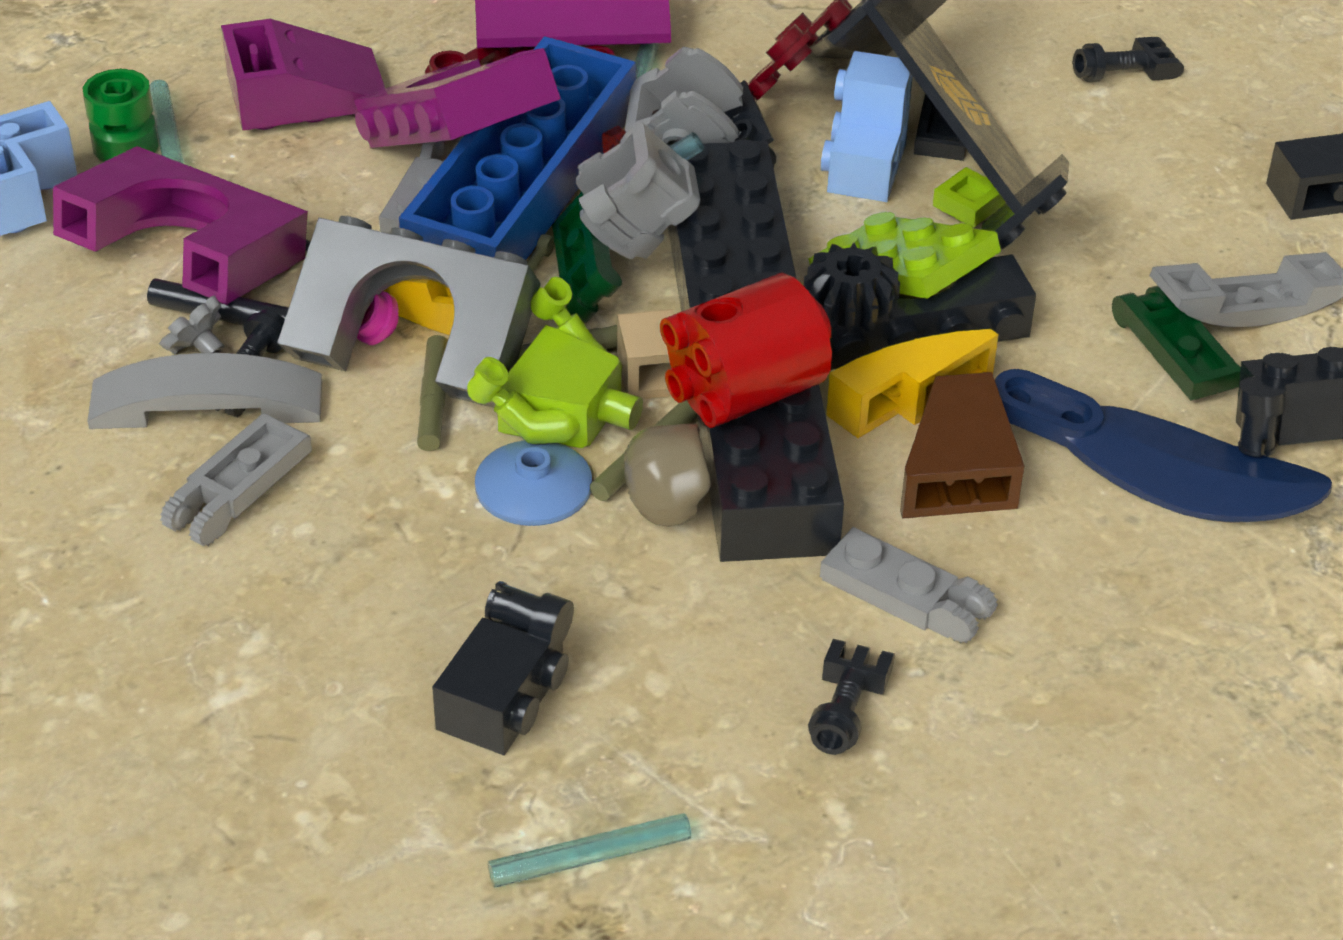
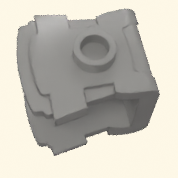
M682 47L667 59L666 67L663 70L658 68L650 70L633 83L630 90L625 123L626 133L637 122L642 121L667 145H682L687 142H698L701 144L735 142V139L738 138L739 130L724 112L742 106L743 86L724 64L702 49Z
M640 121L623 136L620 144L604 154L598 152L578 165L579 175L576 177V185L584 194L579 198L583 208L580 211V219L598 240L628 259H633L636 256L647 259L664 240V234L662 233L671 224L676 226L683 222L697 209L700 203L694 166L679 156L656 136L647 125Z

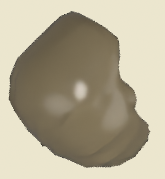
M696 424L651 426L640 431L628 444L624 454V475L629 489L628 494L640 514L655 525L670 527L689 521L698 511L697 503L711 487L703 444L700 439L699 431L701 429Z

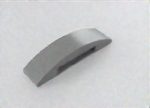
M1327 252L1286 255L1283 257L1277 273L1211 279L1198 263L1156 266L1152 268L1149 275L1175 306L1186 315L1198 321L1224 327H1254L1288 321L1322 309L1343 298V269Z
M192 353L153 358L123 366L93 380L88 426L89 429L145 428L148 425L149 411L261 408V414H267L283 423L320 422L322 374L290 362L247 354Z

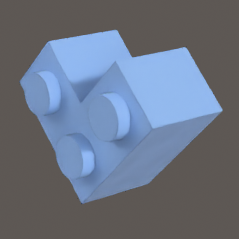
M854 51L848 69H839L835 83L834 99L842 101V110L835 113L831 141H825L821 157V170L829 172L828 193L888 202L906 146L913 76L900 58Z
M51 101L0 115V236L21 232L27 227L46 222L41 190L51 189L53 186L77 175L69 127Z

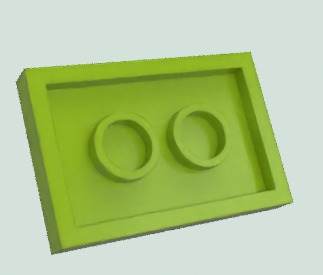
M881 212L867 217L864 220V225L850 234L832 238L827 242V248L820 251L828 253L831 244H836L841 248H850L853 242L857 248L864 250L876 247L878 256L893 258V268L899 272V294L928 299L1000 253L1001 249L998 235L995 231L974 229L971 224L967 223L947 225L934 223L931 218L926 217L907 219L895 217V214L892 212ZM814 255L808 258L809 265L813 262Z

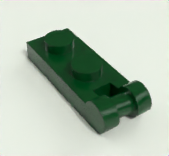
M581 192L552 224L559 277L568 283L572 291V298L565 308L570 315L577 313L583 323H587L599 311L598 302L603 297H611L621 287L622 279L612 268L609 247L598 240L580 219V211L583 208L579 198L584 195Z
M1158 285L1149 287L1144 295L1137 296L1130 292L1113 298L1112 312L1117 324L1122 328L1129 327L1190 401L1239 387L1241 367L1200 321L1179 310Z

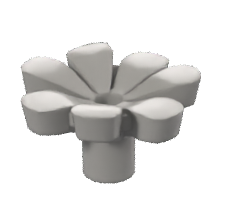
M211 296L205 303L195 308L191 312L189 320L185 317L177 318L168 327L171 332L161 339L159 345L174 355L184 348L195 346L201 353H220L225 346L211 331L213 325L221 318L218 312L221 304L216 296Z

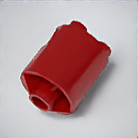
M779 273L661 319L660 322L661 336L667 346L671 369L665 372L667 388L676 402L682 403L687 401L709 428L716 427L818 385L826 380L831 371V325L827 313L822 305L795 277L785 273Z

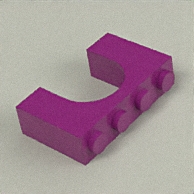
M541 48L519 52L483 66L480 65L479 59L457 62L354 100L358 111L355 113V122L360 135L364 140L368 141L370 148L448 141L561 98L545 49Z
M138 146L53 186V235L95 252L135 231L145 228L181 226L197 229L198 231L183 238L182 287L208 298L215 295L219 302L226 305L305 259L308 211Z

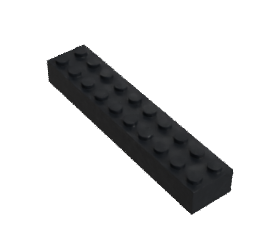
M738 140L729 143L707 144L687 142L682 145H668L679 156L694 166L700 195L699 206L688 218L676 226L673 224L668 226L681 312L779 273H785L796 278L768 141ZM819 384L713 428L707 427L698 415V424L701 429L700 437L711 481L709 494L720 562L827 556L841 540L844 500Z

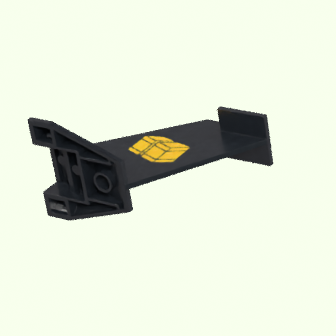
M862 0L832 31L826 30L810 46L813 50L810 54L813 57L851 59L854 51L887 56L894 50L1006 202L982 223L981 230L997 232L1000 248L1004 249L1025 230L1026 227L1022 223L1034 211L1039 215L1048 212L1066 195L1067 192L1063 187L1068 183L1069 161L1061 154L1036 177L1033 176L927 21V18L947 0Z

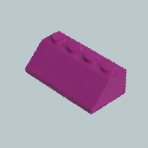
M475 0L477 48L536 47L544 36L574 45L671 43L669 0Z

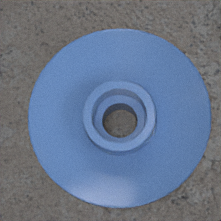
M523 440L504 445L490 453L481 462L475 475V491L481 505L493 516L517 525L540 526L562 521L578 512L585 505L591 494L592 473L588 463L579 453L560 443L533 445Z

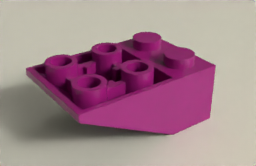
M271 18L221 25L227 76L242 131L251 129L267 130L278 125L305 121L313 123L320 122L326 118L352 115L358 112L354 103L355 99L385 89L372 48Z

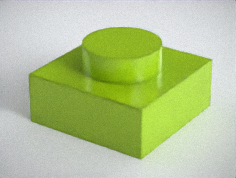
M965 167L934 189L932 206L951 215L958 221L971 224L974 228L1005 204V201L987 177Z

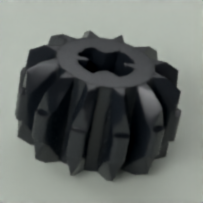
M853 242L850 248H841L836 244H831L828 253H814L813 262L808 267L807 275L804 276V287L826 311L831 328L838 325L844 326L848 333H850L853 327H862L867 331H872L876 322H889L896 300L899 299L900 281H898L899 272L893 268V258L878 256L876 247H870L865 250L857 248Z

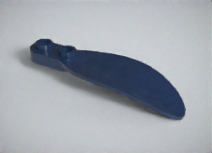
M1009 369L1001 372L995 378L1010 424L1067 447L1079 460L1110 482L1148 502L1173 512L1199 519L1223 522L1268 521L1309 510L1321 504L1331 493L1332 481L1322 473L1265 455H1261V457L1248 456L1239 451L1238 446L1145 413L1114 406H1100L1092 397L1023 369Z

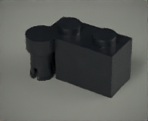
M1326 347L1320 349L1318 353L1295 356L1286 353H1270L1265 355L1263 359L1241 361L1236 423L1241 428L1240 440L1238 442L1239 451L1248 456L1261 457V447L1264 444V454L1271 456L1275 453L1277 445L1343 439V348Z
M503 581L497 582L495 589L490 591L487 598L485 618H481L432 686L435 729L505 756L519 734L526 735L531 730L538 714L539 704L548 690L558 689L565 677L569 657L563 653V641L572 623L574 614L573 602L548 592L540 597L509 586Z

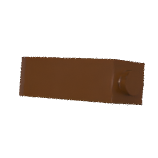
M992 372L935 376L905 466L900 506L902 519L1018 509L1025 465Z

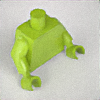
M552 277L544 288L540 287L531 299L533 314L543 320L553 319L557 326L554 328L545 325L509 373L504 364L493 357H485L475 368V375L468 382L467 391L469 397L477 403L486 404L492 401L496 404L494 412L498 416L499 432L520 436L527 443L533 445L560 443L566 446L584 448L591 445L606 423L633 430L642 413L643 399L621 391L622 362L617 356L609 353L593 337L577 313L570 315L565 306L572 298V291L568 283L560 277Z

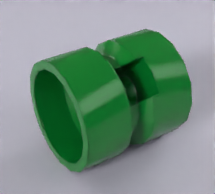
M121 68L106 70L89 78L82 89L87 119L90 121L89 131L94 155L100 161L105 162L136 146L155 153L159 144L155 117L152 114L153 104L149 80L142 73Z

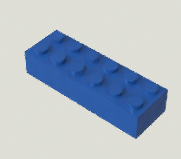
M544 36L534 50L545 49L561 99L464 135L399 216V228L419 234L423 237L424 242L442 246L443 240L450 239L473 247L476 254L494 257L496 252L502 251L515 254L526 260L537 246L540 236L546 234L579 189L576 185V177L579 175L578 165L598 152L604 154L624 128L630 90L636 80V62Z

